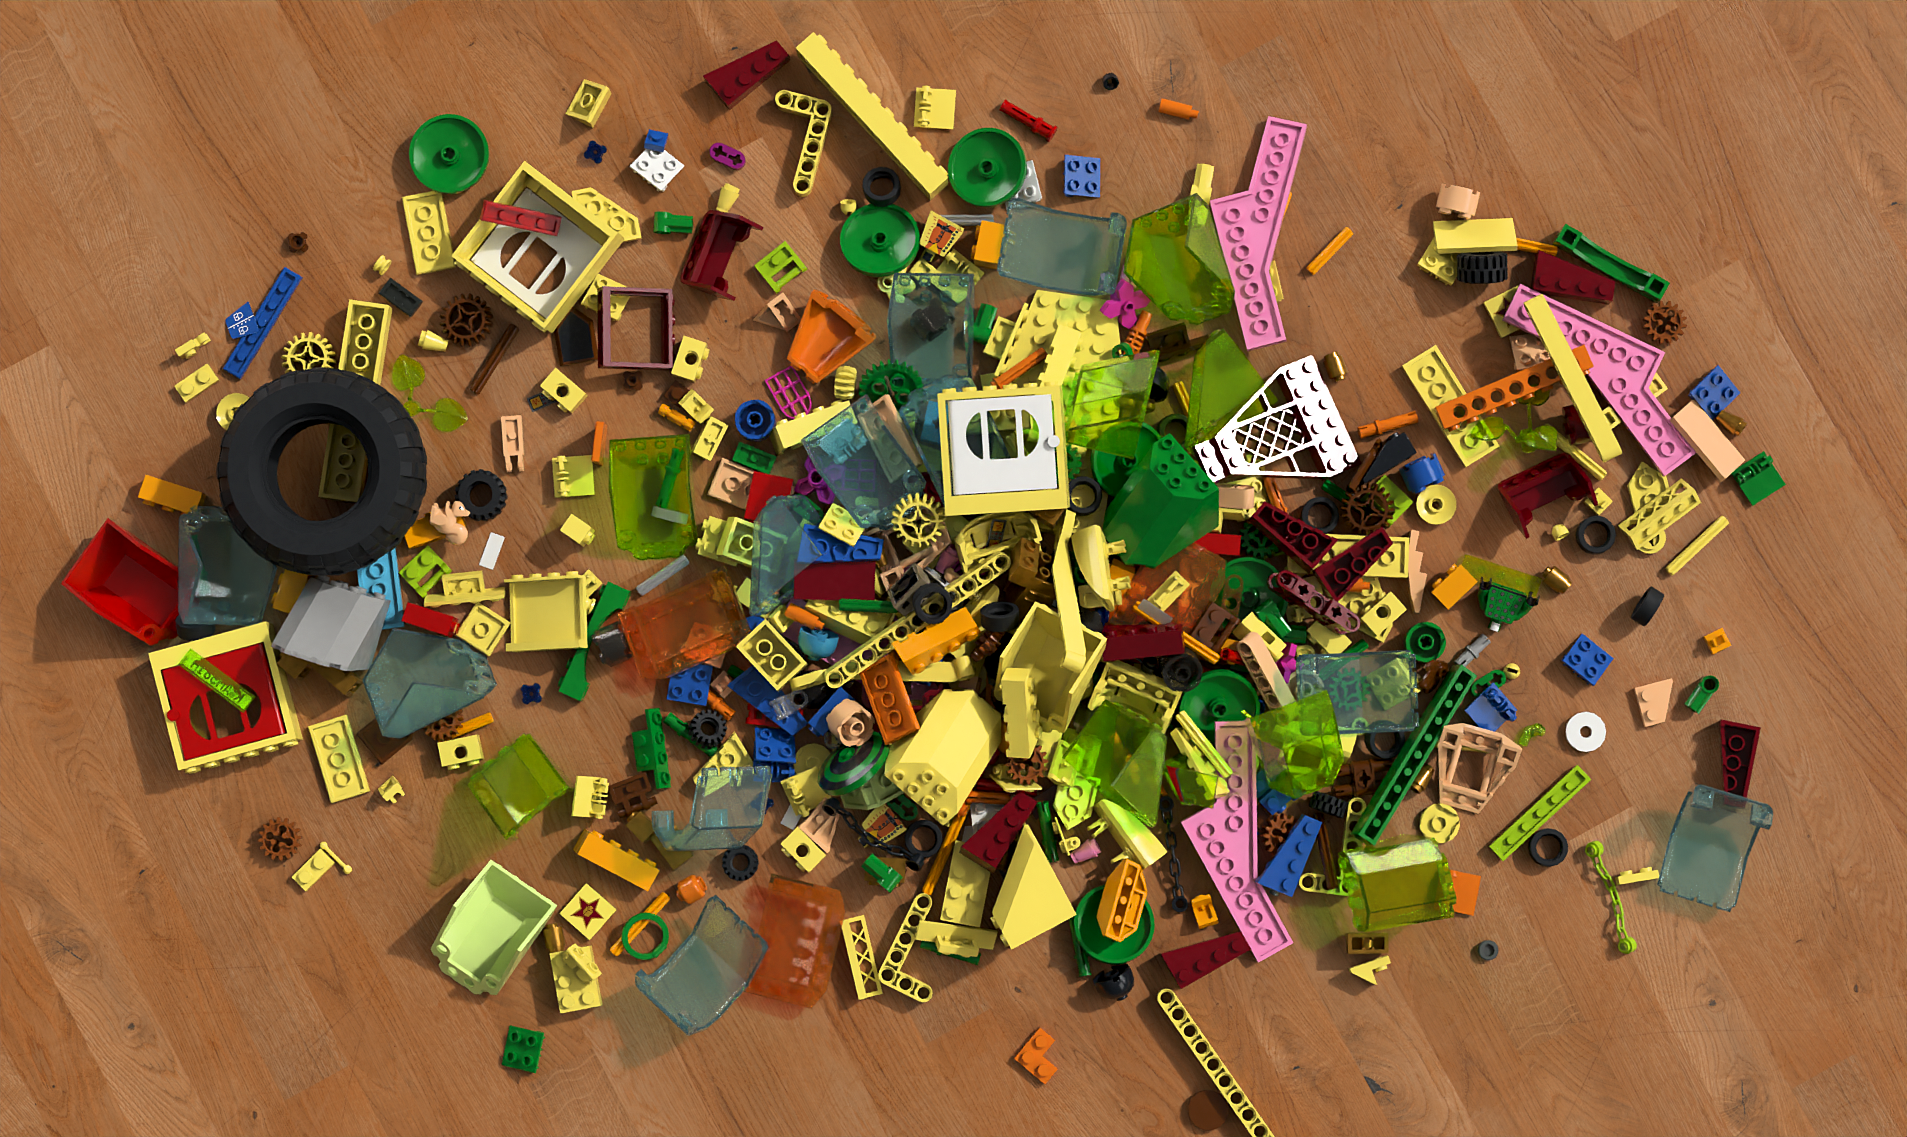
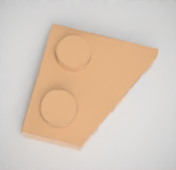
M1672 678L1633 688L1644 727L1665 722L1673 683Z
M825 797L798 827L828 853L840 814L837 813L835 816H831L824 812L822 806L827 800Z

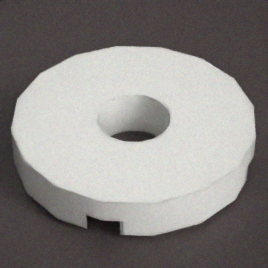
M1577 713L1566 724V740L1577 751H1594L1605 740V724L1594 713ZM1583 726L1589 727L1591 731L1590 736L1587 738L1582 737L1580 734V729Z

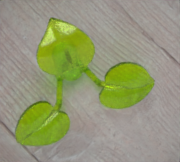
M404 354L400 355L394 364L392 379L394 385L399 390L404 391L410 388L408 401L403 405L409 415L413 417L420 412L435 413L433 416L434 425L439 430L445 432L453 431L468 421L467 413L461 404L454 399H439L436 403V409L421 408V404L412 399L413 387L420 386L423 383L425 370L418 361Z
M1541 390L1534 392L1535 396L1527 400H1523V398L1518 399L1520 404H1528V429L1521 430L1519 436L1507 424H1503L1504 421L1501 417H1488L1475 425L1470 435L1471 439L1496 440L1505 433L1506 429L1515 439L1516 443L1520 442L1521 449L1525 453H1531L1536 449L1556 451L1558 434L1554 427L1545 425L1537 427L1534 431L1532 430L1531 406L1543 405L1549 399L1550 390L1544 393Z

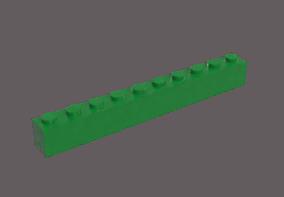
M1461 664L1452 665L1351 832L1352 836L1365 845L1375 846L1439 740L1443 727L1448 725L1477 677L1472 671Z

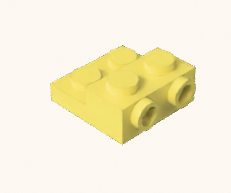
M709 516L708 520L704 519L701 530L705 532L703 538H698L695 549L698 550L697 554L737 567L738 563L716 555L727 521Z

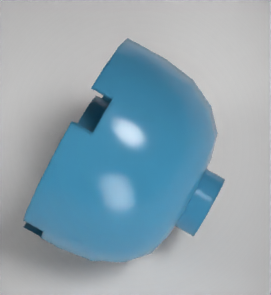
M802 626L798 636V645L801 651L808 655V659L819 661L820 658H827L834 653L839 637L838 634L824 628L821 631Z

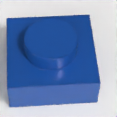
M649 129L644 148L664 152L668 133Z

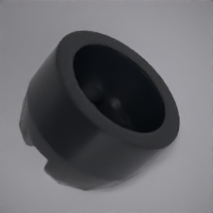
M1106 73L1103 76L1102 82L1105 89L1114 90L1118 87L1119 80L1116 74Z

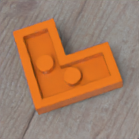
M1039 1027L1014 1057L1016 1061L1044 1084L1058 1070V1068L1043 1057L1045 1052L1055 1042V1039Z

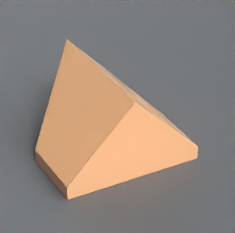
M782 292L770 301L753 321L788 332L801 322V317Z

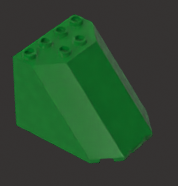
M1169 433L1153 443L1106 509L1102 527L1106 542L1125 541L1126 553L1116 554L1125 565L1134 566V564L1145 565L1147 568H1155L1219 526V488Z

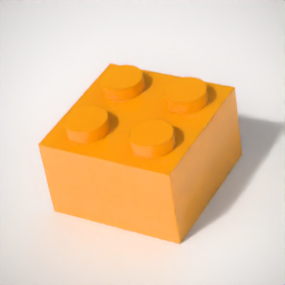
M982 220L981 226L977 225L975 240L978 242L977 245L973 244L971 259L974 260L975 266L998 269L1005 233L1004 224Z
M1454 563L1446 571L1448 575L1443 580L1438 578L1431 585L1433 587L1431 592L1448 610L1478 582L1461 564L1457 566Z

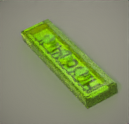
M1465 554L1462 566L1475 579L1480 580V577H1483V581L1488 582L1492 578V582L1525 592L1527 596L1532 591L1531 597L1536 598L1542 578Z
M191 648L178 664L242 713L246 711L256 698V696Z

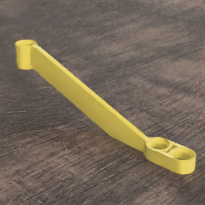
M1065 509L1060 521L1051 569L1065 647L1060 667L1081 673L1086 661V648L1068 551V542L1072 534L1076 512Z
M962 656L951 662L931 663L923 672L915 673L914 675L911 674L903 661L899 660L898 665L903 681L953 683L975 676L970 656ZM853 661L848 662L845 669L848 671L853 670L856 663ZM827 669L814 671L791 679L789 681L791 690L800 691L825 683L824 673ZM832 673L829 676V680L839 679V674ZM857 674L850 680H861L860 674Z

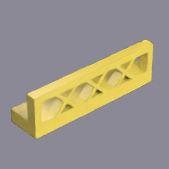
M1681 478L1619 524L1618 527L1628 536L1633 547L1638 550L1699 505L1701 501L1695 489ZM1681 487L1685 488L1683 492L1675 494ZM1669 500L1665 505H1660L1662 501ZM1647 512H1653L1649 517H1644ZM1631 524H1637L1630 531L1627 529Z
M864 915L841 920L859 1000L883 994ZM861 920L863 929L859 935L851 931L850 922ZM863 932L865 935V939L860 937ZM852 934L857 937L855 942L853 940ZM859 939L867 943L868 948L864 955L855 949ZM868 951H869L870 959L866 957V954H867ZM857 954L862 957L860 961H858ZM863 959L868 960L872 964L869 974L860 970V964ZM872 971L874 972L875 979L870 976ZM862 974L866 976V979L864 980V982H863ZM868 978L876 982L878 991L866 993L864 985Z

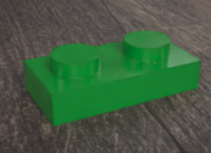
M739 441L732 461L759 472L770 474L777 456Z

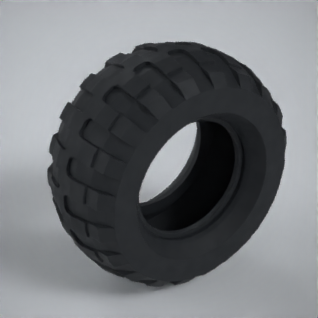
M326 367L296 370L283 374L280 378L259 387L244 404L240 405L232 416L233 420L228 430L224 432L220 443L221 451L216 468L220 489L219 497L222 507L226 511L237 535L256 554L286 570L306 575H342L365 568L378 561L379 558L392 551L402 541L403 536L415 523L427 489L426 451L423 447L419 429L407 410L395 396L374 381L354 372ZM318 424L342 425L359 439L365 450L368 461V479L365 489L355 505L344 514L324 521L306 520L296 514L282 497L277 480L280 456L288 442L302 430Z

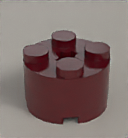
M1574 405L1562 407L1564 419L1566 418V423H1563V431L1565 435H1568L1570 446L1592 442Z

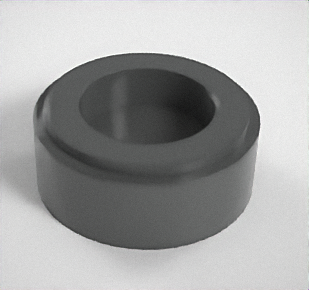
M1491 940L1482 941L1477 948L1478 955L1484 960H1493L1498 955L1497 944Z

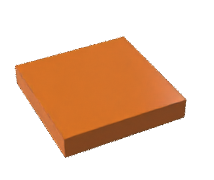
M597 421L595 425L591 460L595 465L603 466L608 426L600 421Z

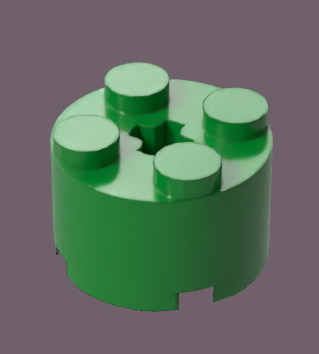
M1421 622L1412 626L1406 632L1403 640L1404 651L1413 661L1428 663L1431 660H1436L1443 654L1446 647V638L1441 628L1436 624ZM1427 638L1426 642L1429 643V646L1422 647L1420 640Z

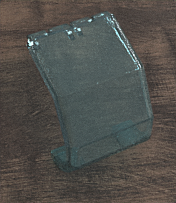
M1019 198L1009 200L1006 213L1008 218L1005 219L1003 230L1005 237H1002L1000 254L1002 255L999 257L997 271L1000 276L1040 288L1080 295L1106 296L1114 294L1127 221L1123 215L1111 212L1110 218L1094 217L1054 210Z
M1410 650L1299 655L1296 659L1300 733L1304 736L1414 731L1415 727H1419V715L1414 713V709H1418V694L1413 692V688H1417V674L1412 672V668H1416V654H1411Z
M752 766L720 767V776H718V769L716 767L702 768L701 776L697 778L690 822L683 830L674 831L673 810L652 811L653 831L667 851L742 848L763 825L772 778L770 767L755 766L756 774H754Z
M1693 784L1684 797L1669 836L1657 883L1660 886L1659 891L1674 895V891H1677V897L1690 901L1697 897V903L1713 907L1714 902L1717 909L1730 912L1737 904L1748 856L1761 827L1769 830L1772 826L1773 810L1770 805L1706 785Z
M715 895L707 900L692 933L672 956L653 974L647 975L642 969L635 974V984L686 1035L690 1036L707 1030L723 1016L748 988L768 950V945L758 933L755 934V930L744 920H740V917L730 907H726V904Z

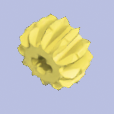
M840 366L837 368L834 386L836 398L841 400H852L854 398L857 380L855 368L850 366Z

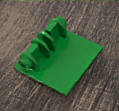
M1764 451L1731 473L1752 506L1786 485L1773 466V459L1770 455L1767 456Z
M510 1025L502 1065L536 1073L537 1069H539L540 1052L543 1050L541 1047L543 1039H545L544 1032Z

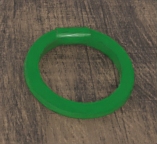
M640 913L631 917L624 925L621 935L622 944L627 953L636 959L649 960L657 958L667 948L669 930L666 923L659 916L652 913ZM643 919L653 920L658 923L663 934L661 943L649 953L635 951L628 942V932L631 926Z

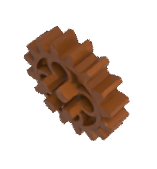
M1663 301L1658 302V307L1653 304L1651 306L1652 310H1646V314L1649 316L1643 318V321L1647 322L1643 328L1649 330L1646 336L1653 335L1651 341L1659 339V344H1662L1666 340V343L1670 344L1671 338L1677 341L1679 339L1677 334L1680 336L1684 334L1681 329L1687 327L1683 323L1687 317L1681 316L1684 310L1678 311V304L1672 307L1671 301H1668L1666 305H1664ZM1668 311H1671L1673 317L1667 321L1668 325L1662 328V334H1658L1656 329L1663 324L1662 320L1668 316ZM1658 314L1660 320H1655L1653 315ZM1670 325H1675L1676 331H1672Z
M985 630L978 637L979 639L975 641L977 646L970 653V657L975 662H979L985 655L990 657L997 650V647L1001 645L999 640L1006 631L988 632Z
M440 697L439 702L432 699V705L425 704L427 710H421L424 717L419 718L421 723H424L421 728L426 730L425 734L428 737L432 735V738L437 740L439 736L440 740L444 741L445 736L452 739V733L459 734L456 729L457 727H463L460 721L464 720V717L459 715L463 710L458 708L457 702L452 703L450 698L444 701ZM435 713L441 720L439 721L434 716L430 718V716ZM445 717L450 722L454 720V722L449 725L443 718ZM441 726L440 730L435 731L436 727Z
M1041 745L1034 748L1032 756L1028 759L1029 762H1037L1039 764L1036 770L1032 766H1025V764L1019 762L1015 763L1014 757H1006L1009 759V762L1004 763V765L1010 768L1006 773L1013 774L1011 776L1012 780L1018 778L1019 784H1022L1025 780L1026 785H1030L1031 779L1034 783H1037V776L1044 777L1041 772L1042 770H1048L1044 763H1048L1049 760L1043 758L1047 753L1040 752ZM1025 768L1026 775L1022 776L1020 771Z
M1281 813L1279 817L1275 814L1273 815L1274 820L1267 819L1269 825L1262 827L1266 830L1265 833H1261V836L1265 837L1262 844L1268 845L1266 851H1272L1274 856L1278 849L1277 843L1279 842L1283 845L1286 839L1272 834V831L1275 829L1288 835L1298 821L1292 815L1287 816Z
M277 817L276 822L270 819V825H262L265 831H259V834L263 836L258 839V842H263L260 850H267L264 854L265 856L272 854V860H275L278 856L279 860L283 861L284 856L288 859L291 858V852L294 854L298 853L295 848L302 846V844L298 843V840L302 839L303 836H298L297 833L301 829L294 828L296 822L289 824V818H285L282 822L281 817ZM285 826L287 830L282 834L280 828ZM272 832L275 836H281L282 834L284 839L291 838L293 844L289 846L286 842L279 843L277 839L270 840L268 833ZM279 843L280 850L275 852L274 846Z

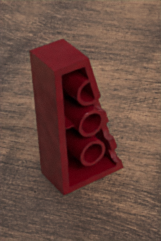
M776 40L703 75V78L725 106L731 110L790 61V56Z
M1538 250L1535 254L1530 289L1543 295L1608 305L1613 301L1615 281Z
M1265 501L1248 520L1308 574L1338 541V539L1324 534L1323 531L1305 524L1304 521L1288 515V513Z
M1383 526L1379 527L1313 569L1312 572L1329 599L1339 602L1368 569L1391 547L1393 542Z
M1171 622L1150 625H1103L1101 634L1107 638L1106 647L1102 654L1103 662L1184 654L1185 652L1182 624Z
M1719 720L1723 804L1742 808L1746 805L1761 727Z
M1020 791L961 846L959 853L994 874L1034 811L1037 801Z
M1237 931L1160 953L1177 985L1182 989L1251 950L1242 932Z

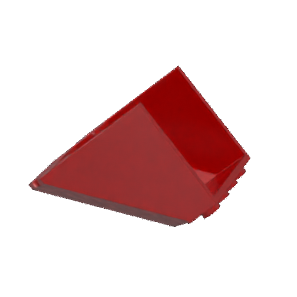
M107 518L61 582L65 588L94 612L150 646L158 644V641L163 639L170 640L178 636L175 623L176 617L187 610L197 609L199 606V597H197L196 590L198 580L109 518Z

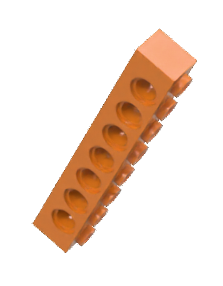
M1585 344L1572 349L1583 374L1591 373L1589 369L1593 368L1594 365ZM1551 359L1436 406L1434 410L1443 430L1448 429L1450 432L1460 428L1459 424L1464 421L1470 424L1479 420L1478 416L1485 413L1486 416L1498 412L1496 408L1503 405L1505 408L1516 404L1515 400L1523 398V400L1535 396L1534 392L1541 390L1542 393L1553 389L1552 385L1560 382L1563 385L1558 373L1555 379L1548 378L1546 374L1550 368L1556 371ZM1530 376H1534L1538 379V385L1536 387H1532L1528 384V378ZM1511 384L1519 386V394L1514 395L1509 391ZM1492 392H1498L1501 395L1500 402H1493L1491 400ZM1473 400H1480L1483 407L1481 410H1475L1472 407ZM1454 408H1462L1464 416L1462 418L1455 417L1453 413Z

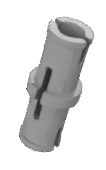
M1481 634L1471 645L1465 647L1466 650L1453 661L1454 664H1461L1466 667L1474 658L1477 659L1479 657V653L1491 641L1487 640L1484 634Z

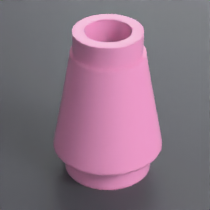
M951 543L939 557L935 568L942 574L959 560L954 544Z
M1094 838L1091 840L1087 839L1071 852L1070 856L1076 864L1098 857L1101 849Z

